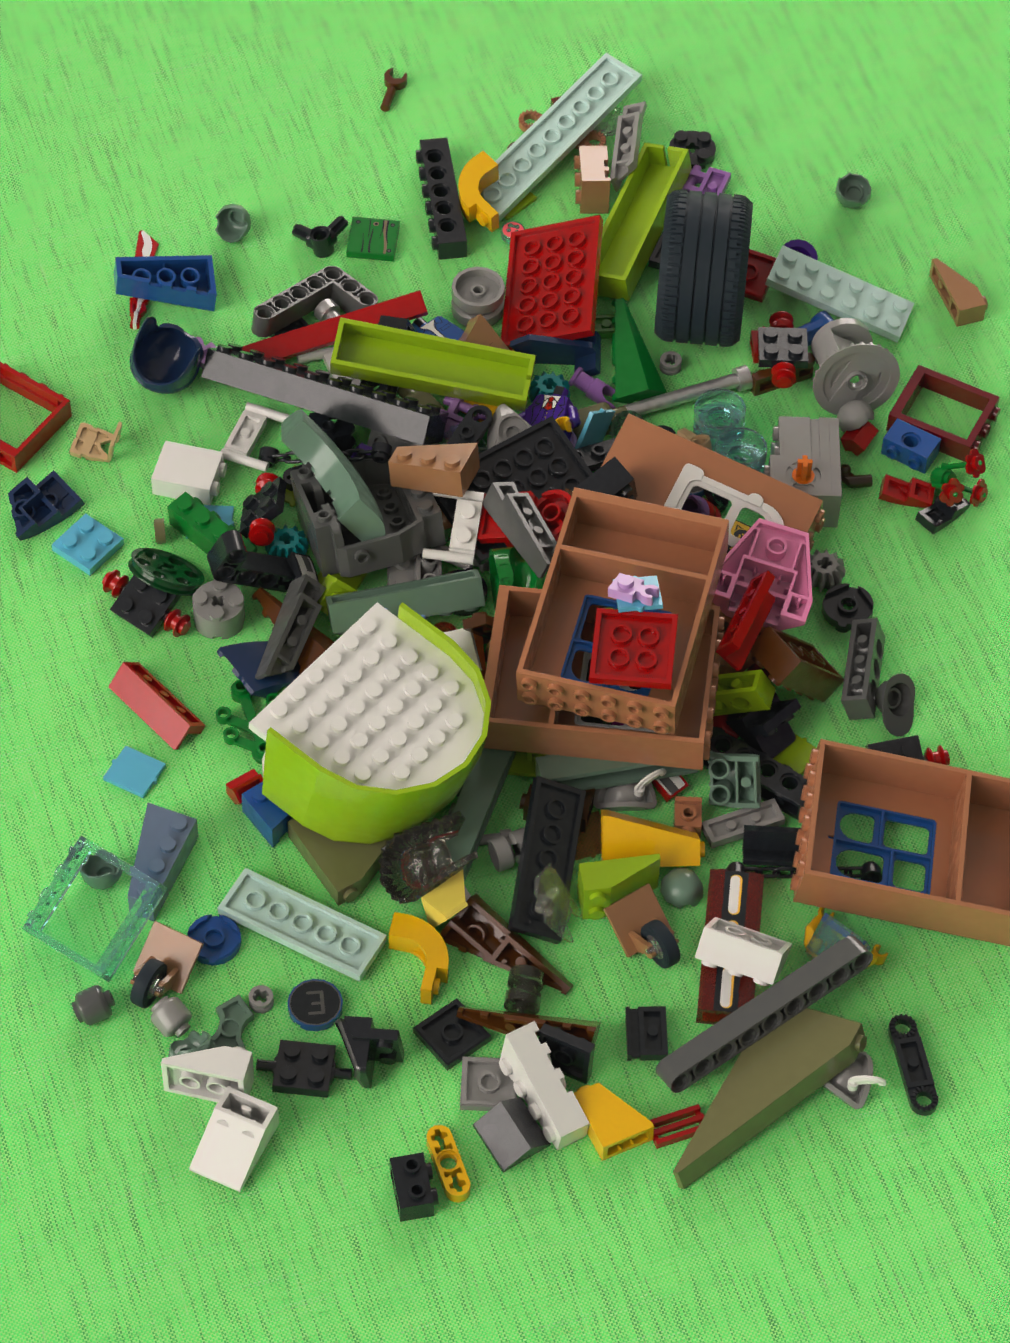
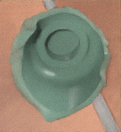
M193 1030L184 1040H177L170 1044L168 1057L214 1048L213 1039L208 1032L202 1031V1035Z

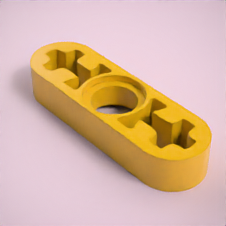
M435 1125L427 1132V1148L446 1197L452 1202H463L470 1195L469 1177L450 1129L443 1125ZM435 1136H440L441 1139H444V1150L440 1151L441 1147L439 1142L435 1140ZM445 1158H451L457 1164L452 1169H445L440 1163ZM455 1176L458 1186L462 1187L461 1192H457V1190L453 1188L452 1178Z

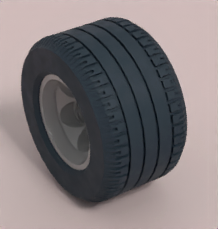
M683 189L675 190L667 195L654 333L661 340L667 342L676 340L679 343H688L690 341V344L700 345L705 342V345L717 346L719 344L722 347H730L740 341L753 203L746 196L734 194L733 197L732 194L719 193L717 195L714 192L702 194V191L692 190L689 193L688 190Z

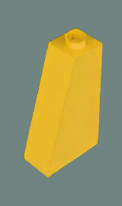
M606 809L601 810V861L660 854V867L700 866V858L705 857V842L700 841L698 833Z

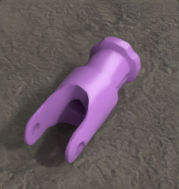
M578 367L571 377L569 385H574L586 393L585 396L597 404L606 402L610 405L611 409L616 408L604 397V395L612 397L615 389L598 378H592L583 372V368Z

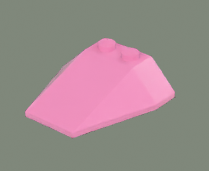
M759 518L726 555L713 603L716 606H720V610L726 616L733 618L751 580L768 570L775 576L768 591L775 597V602L762 627L767 628L771 626L781 631L803 626L806 623L813 602L809 533Z

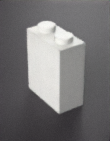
M165 441L151 477L152 494L177 499L184 492H187L193 498H199L203 504L211 505L213 497H217L219 494L220 478H224L227 471V463H224L223 452Z

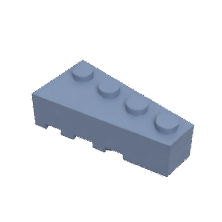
M147 803L128 891L129 912L131 914L151 921L156 920L199 837L197 819Z

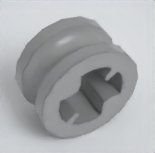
M674 351L663 353L660 357L659 368L661 372L670 376L678 374L681 370L682 358Z
M264 985L253 987L249 992L250 1008L256 1013H266L272 1009L274 1004L272 990ZM256 997L266 998V1002L262 1003L261 1000H256Z

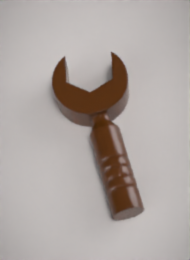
M393 68L385 72L384 84L387 87V91L380 107L382 111H389L396 90L406 87L407 73L402 78H393Z

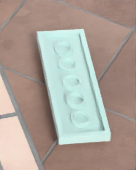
M783 245L765 283L769 287L837 317L859 320L867 326L869 331L897 343L914 306V303Z
M247 868L243 870L217 908L218 914L227 916L234 922L359 982L387 941L386 934Z

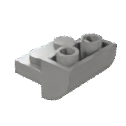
M422 551L405 563L387 567V585L442 575V561L422 558Z

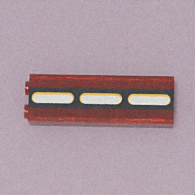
M710 869L705 925L714 917H718L760 932L764 874H756L750 871L736 872L727 869ZM701 963L696 1023L714 1025L752 1000L755 996L756 983L753 982L754 978L745 975L743 977L733 976L727 973V969L723 967L711 968Z

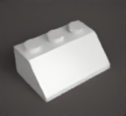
M714 917L704 926L695 958L700 959L701 963L711 968L720 966L727 969V973L733 976L743 977L745 975L754 978L753 982L759 985L769 986V984L774 985L779 979L793 943Z

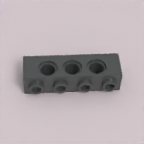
M878 618L852 620L841 698L849 720L875 718V694L879 687L885 635Z

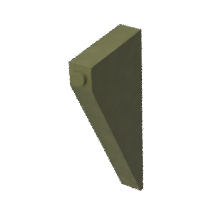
M295 819L288 821V837L338 906L345 902H352L362 894L382 867L378 860L382 856L381 848L386 846L387 840L373 844L333 841L302 826Z
M806 1008L743 1050L673 1170L678 1187L681 1189L688 1187L855 1062L860 1052L864 1051L867 1044V1037L865 1036L862 1023Z

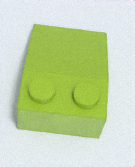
M660 854L579 863L577 895L582 920H599L607 917L603 910L604 908L646 884H650L652 890L658 888Z

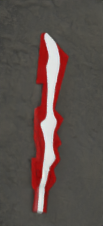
M143 230L139 231L135 257L155 256L159 244ZM136 297L130 298L131 329H139L141 318L147 313L146 306L150 300Z

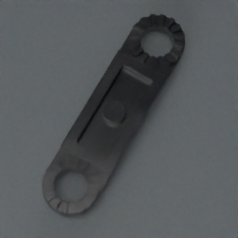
M483 405L472 407L446 444H479L485 432L491 426V410ZM482 414L483 416L485 415L486 419L482 422H477L473 417Z
M907 1014L895 1015L889 1023L888 1033L909 1105L916 1114L927 1116L935 1112L938 1105V1096L917 1024ZM904 1024L909 1027L910 1031L907 1034H902L896 1031L895 1026ZM920 1096H926L931 1100V1104L923 1107V1105L920 1106L916 1099Z

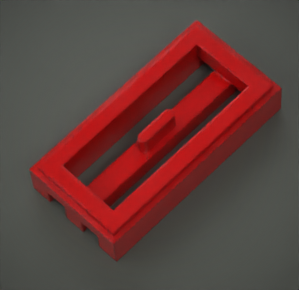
M699 1104L650 1120L654 1128H656L653 1133V1142L656 1149L693 1137L704 1118ZM699 1123L698 1126L662 1138L658 1137L659 1135Z

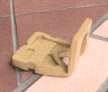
M84 422L80 423L76 438L73 440L69 451L70 455L77 458L85 457L86 460L110 462L113 457L115 443L119 442L121 437L122 422H118L114 434L98 427L94 428L92 425ZM110 443L108 454L103 451L101 445Z

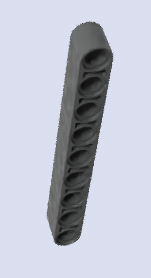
M850 935L845 937L663 1058L656 1067V1074L674 1093L687 1089L865 970L871 964L873 954L856 936Z

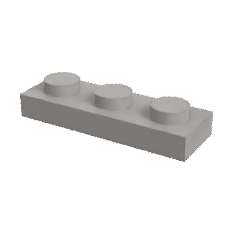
M775 798L761 802L760 808H743L703 821L701 830L711 849L743 839L744 825L779 827L785 825V817Z

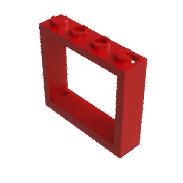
M0 362V384L52 412L17 449L0 440V464L17 473L72 416L70 400L65 398L63 394L52 391L45 384L38 383L29 378L25 373L18 372L9 367L8 364Z

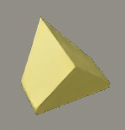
M463 869L421 897L427 921L434 928L468 906L465 900Z

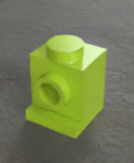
M328 574L322 583L326 589L317 602L322 606L320 611L328 615L327 596L357 590Z

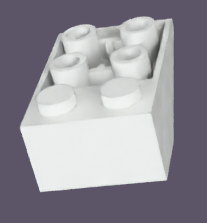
M227 1086L213 1110L189 1170L240 1192L279 1125L278 1107Z

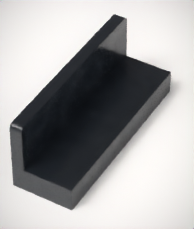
M744 825L742 843L743 864L793 867L795 852H799V845L795 844L798 829L801 828Z

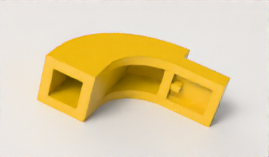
M482 151L474 156L461 171L458 183L461 211L469 223L477 219L481 226H486L493 232L499 228V213L481 196V193L488 186L499 180L498 164L485 151Z
M394 912L389 931V949L411 953L422 961L425 966V972L420 989V1003L431 1005L433 995L439 994L441 982L448 983L449 955L447 946L440 933L426 921L413 915Z

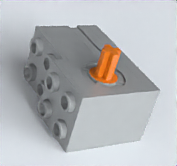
M779 416L778 426H773L772 439L776 442H771L769 465H764V474L823 500V510L826 511L823 527H837L842 499L839 418L819 417V419H810V417Z

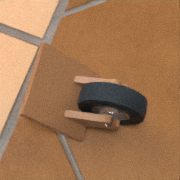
M650 884L640 887L603 909L626 957H631L639 952L645 954L649 959H653L655 963L665 969L675 965L680 960L679 940L675 939V932L671 929Z
M154 921L134 967L135 975L130 980V984L133 985L130 995L131 1002L141 1008H148L156 997L161 998L169 990L182 994L204 943L158 921Z

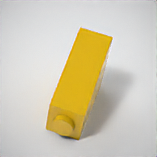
M599 1082L591 1086L584 1085L574 1092L590 1123L587 1134L602 1161L653 1140V1123Z

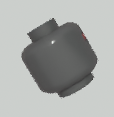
M94 985L78 992L75 995V1001L72 1002V1007L80 1023L84 1022L89 1026L110 1018L112 1015L111 1007L115 1005L110 990L104 991L99 985Z

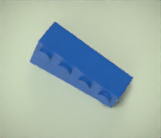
M212 255L115 257L114 283L116 294L208 311L215 310L217 292Z
M263 782L241 794L242 812L267 842L274 847L279 842V839L286 832L288 833V821L293 818L262 795Z

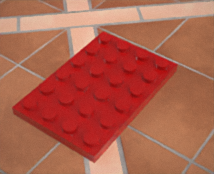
M601 215L511 232L501 339L509 350L512 351L510 341L528 334L568 340L594 336L603 219Z

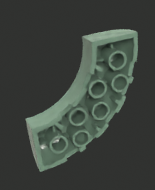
M297 410L281 423L282 442L304 465L308 462L312 465L311 470L315 474V478L325 492L330 494V497L333 499L332 504L335 508L337 519L361 541L385 536L384 522L377 502L347 457L303 410Z

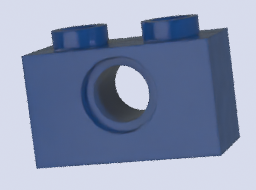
M897 418L883 438L881 454L925 474L939 454L941 438Z

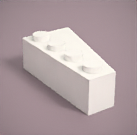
M533 1021L506 1034L499 1066L503 1074L509 1075L511 1080H513L516 1094L524 1098L533 1119L538 1120L542 1126L546 1140L549 1143L552 1142L555 1148L559 1150L586 1137L590 1123L573 1091H566L565 1076L560 1067L554 1069L549 1055L551 1050L546 1042L540 1043L535 1034L539 1031L536 1022Z

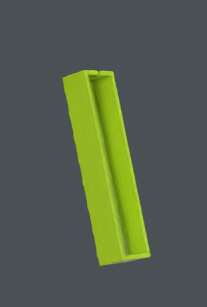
M644 143L638 155L637 168L628 175L603 226L597 296L630 300L664 229L667 195L675 190L682 189L692 170L689 149L669 146L667 151L670 166H667L665 146Z
M340 317L330 361V374L493 406L506 404L511 409L525 412L536 355Z

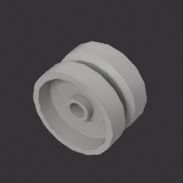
M485 267L467 268L456 275L453 279L451 291L453 317L460 324L466 326L470 319L481 313L490 326L496 324L502 318L504 311L505 285L502 277L497 272Z

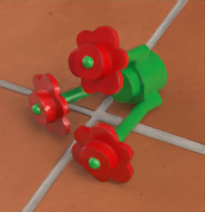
M977 449L970 450L969 455L965 457L966 462L942 463L941 468L937 467L932 471L930 476L932 487L942 490L939 500L946 503L947 506H953L954 502H961L963 491L971 493L970 503L974 507H978L979 503L985 501L988 489L984 479H979L977 485L970 488L961 484L956 474L951 470L965 468L966 472L972 474L974 478H978L980 474H983L986 470L984 456L979 454Z

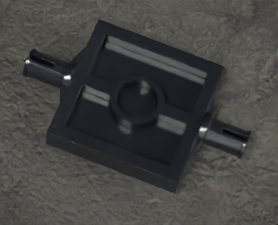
M280 1040L278 1054L274 1061L257 1059L256 1064L257 1071L273 1072L272 1092L328 1098L330 1086L334 1078L351 1080L352 1068L336 1067L334 1061L336 1045Z

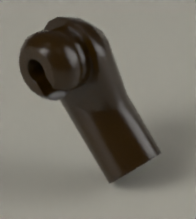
M841 464V482L850 488L872 487L871 474L854 475L851 473V467L848 464Z

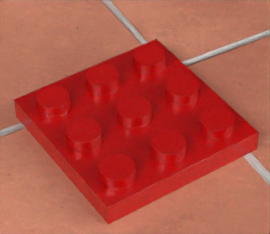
M597 608L589 683L671 690L678 614L644 611L619 613L618 609Z

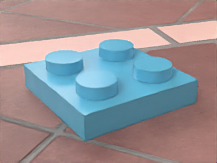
M85 513L52 544V551L91 576L124 545V538Z

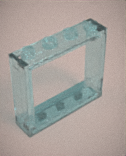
M80 836L74 847L70 846L69 855L64 863L56 868L54 879L49 887L44 888L41 892L35 909L27 914L29 918L22 929L97 976L110 982L167 891V888L83 836ZM91 853L146 885L97 964L92 963L42 932Z

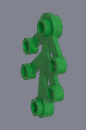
M237 680L231 686V697L235 702L241 703L247 720L232 715L231 710L223 706L216 710V721L222 725L228 724L232 726L226 728L223 732L226 744L236 745L251 751L253 759L257 763L262 764L265 751L261 750L266 749V741L249 729V722L257 715L251 701L252 695L243 686L241 680ZM268 694L266 697V706L270 703V701L274 700L279 694ZM221 714H227L226 717H220ZM238 729L252 734L254 741L239 736ZM230 734L235 735V737L229 738L227 736Z

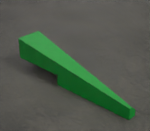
M619 298L612 302V306L615 307V316L612 318V324L615 325V333L612 335V365L615 366V375L612 378V383L615 384V393L612 395L613 402L631 404L635 400H644L667 393L625 299Z

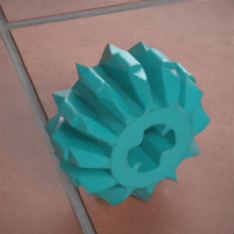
M543 371L541 376L535 375L529 390L530 402L533 403L539 394L552 395L556 386L565 387L569 391V382L564 380L563 374L556 376L554 371L551 374Z
M285 524L283 529L275 527L274 540L265 546V551H267L268 555L287 558L291 552L307 555L309 545L304 531H298L296 526L289 529Z

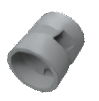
M524 827L509 832L508 837L499 835L487 840L491 861L498 872L513 868L515 863L519 864Z

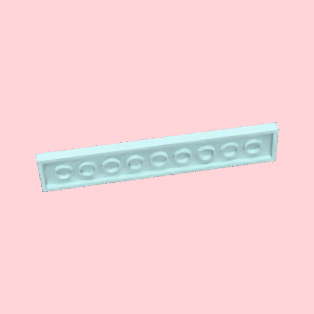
M605 53L495 161L498 164L499 180L488 186L481 193V196L499 213V222L642 81V74Z

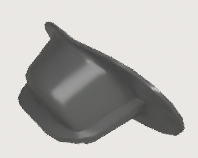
M903 673L892 676L889 681H884L878 687L875 694V703L882 712L883 723L889 733L894 736H904L908 733L914 717L915 686L912 679Z

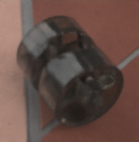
M516 965L509 970L507 982L509 990H506L504 1008L508 1012L536 1015L540 1009V991L543 989L544 973L531 965Z

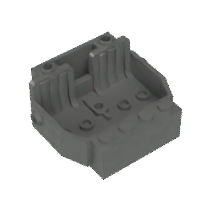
M372 458L350 461L376 500L386 532L385 536L361 541L337 519V514L332 504L333 499L330 497V494L325 492L315 478V474L311 470L312 465L309 462L306 465L302 462V467L290 471L297 517L323 577H326L328 574L333 575L340 573L341 577H354L405 563L421 553L423 548L430 549L445 545L442 513L432 492L391 486L389 459L386 463H377Z

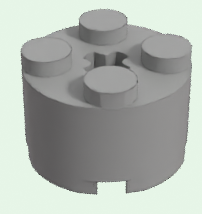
M213 579V581L200 586L193 594L194 623L201 635L213 639V637L229 639L242 630L245 620L244 596L236 585Z

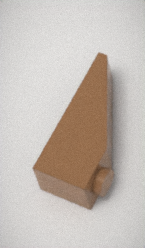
M932 259L929 276L956 326L983 321L988 303L986 297L981 295L978 287L939 259Z

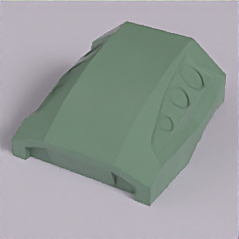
M710 751L708 763H710L709 805L731 808H760V756L756 754H726Z

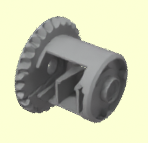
M853 318L836 319L822 326L813 337L811 352L816 364L819 365V369L815 371V377L812 379V388L817 402L823 409L837 415L839 409L844 404L858 399L867 402L872 407V410L885 403L894 393L900 378L898 362L887 348H883L880 344H873L872 336L864 323ZM854 376H858V377H859V380H860L859 382H857V383H851V382H850V380H851Z

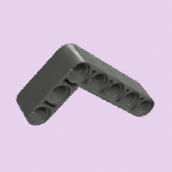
M327 266L256 306L253 312L251 330L258 337L271 336L314 311L321 301L328 298L332 299L344 312L349 313L377 304L378 297L341 268Z

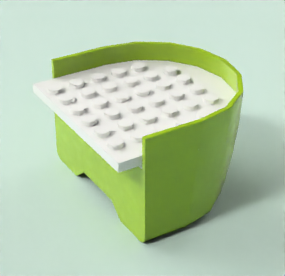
M377 602L249 722V729L266 741L262 795L302 826L333 841L373 844L392 839L394 833H402L403 830H411L414 826H420L423 822H426L440 812L455 798L482 755L488 734L491 699L480 668L453 639L403 602L399 605L398 617Z

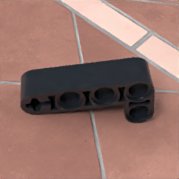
M236 530L223 533L207 554L213 578L219 582L287 592L290 583L295 579V575L285 557L247 551L241 533Z

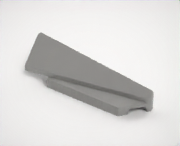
M645 101L624 106L623 114L618 116L610 173V182L616 192L619 191L622 180L637 168L643 116L647 107Z

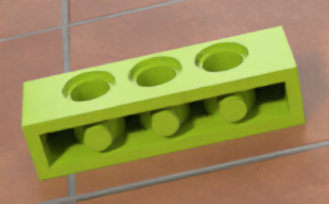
M762 669L718 675V690L715 698L716 707L713 716L770 710L776 688Z

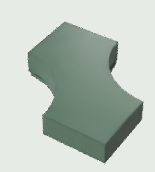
M237 995L216 1007V1013L220 1022L217 1031L211 1036L214 1048L221 1046L245 1048L241 1039L242 1033L248 1023L254 1020V1014L241 996Z

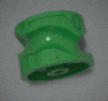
M515 547L490 549L489 571L494 609H496L499 585L543 588L547 572L544 577L538 578Z

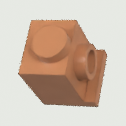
M675 796L674 827L698 833L699 838L701 837L702 797Z

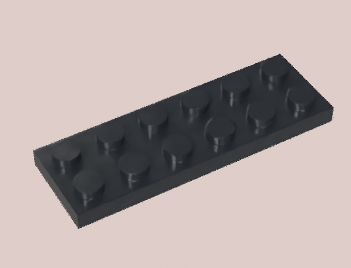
M540 776L533 779L508 930L554 944L562 941L586 791Z

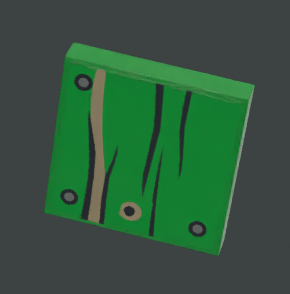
M352 217L346 251L347 257L394 262L400 221Z

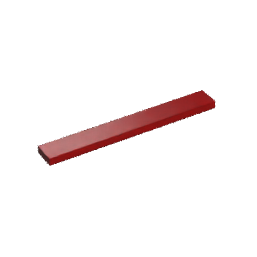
M419 290L245 345L242 350L247 352L257 350L265 353L264 357L271 359L272 356L287 360L334 345L340 317L378 324L381 315L405 318L410 321L426 316L428 312Z

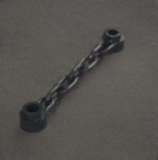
M375 442L372 444V450L353 448L342 451V453L349 461H361L364 458H372L377 463H386L391 458L392 446L385 442ZM265 446L260 448L258 459L269 462V468L274 467L278 462H285L287 464L302 463L300 459L291 460L290 455H295L292 451L280 454L279 450L273 447ZM350 452H358L359 457H351Z
M873 861L865 862L862 866H837L839 870H844V875L851 878H861V880L879 883L882 880L881 868ZM732 862L726 868L727 871L747 873V871H754V874H749V878H792L793 874H796L797 869L794 867H745L740 862ZM852 870H860V874H852ZM763 871H772V874H763ZM781 871H790V874H781Z

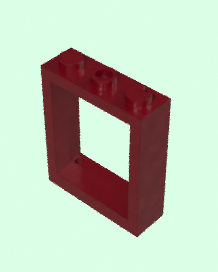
M918 365L889 413L886 430L889 431L898 418L941 438L939 452L966 462V455H969L970 450L974 448L979 451L982 437L986 439L990 432V423L992 421L996 422L1001 408L998 407L1000 397ZM922 388L983 411L967 439L907 416Z

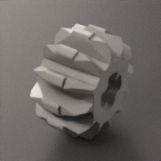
M816 549L813 555L810 554L812 589L818 587L820 592H822L824 588L829 590L831 587L842 583L846 570L843 559L838 558L837 552L829 554L826 549L824 553H821Z

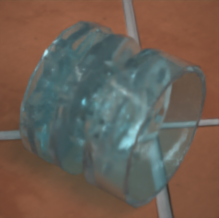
M717 388L706 391L696 400L693 432L697 435H709L714 452L721 455L729 454L737 450L743 443L746 405L743 399L733 391Z
M734 427L718 435L714 452L764 474L767 442L761 434L749 428Z

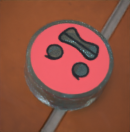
M507 222L501 228V238L504 242L510 244L511 232L525 230V228L519 222Z

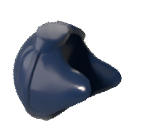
M147 317L143 321L134 340L130 354V370L136 381L152 392L161 394L177 393L189 387L195 380L199 372L200 363L204 358V351L198 339L185 332L178 325L163 323L158 326L154 317Z

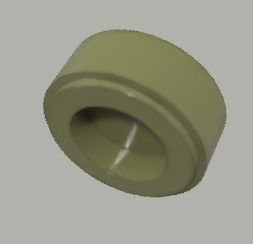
M164 518L155 519L156 543H166Z

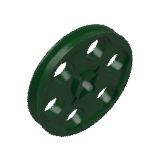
M154 548L135 549L131 554L132 558L128 562L130 571L141 581L171 594L192 596L204 583V575L195 565L163 550Z

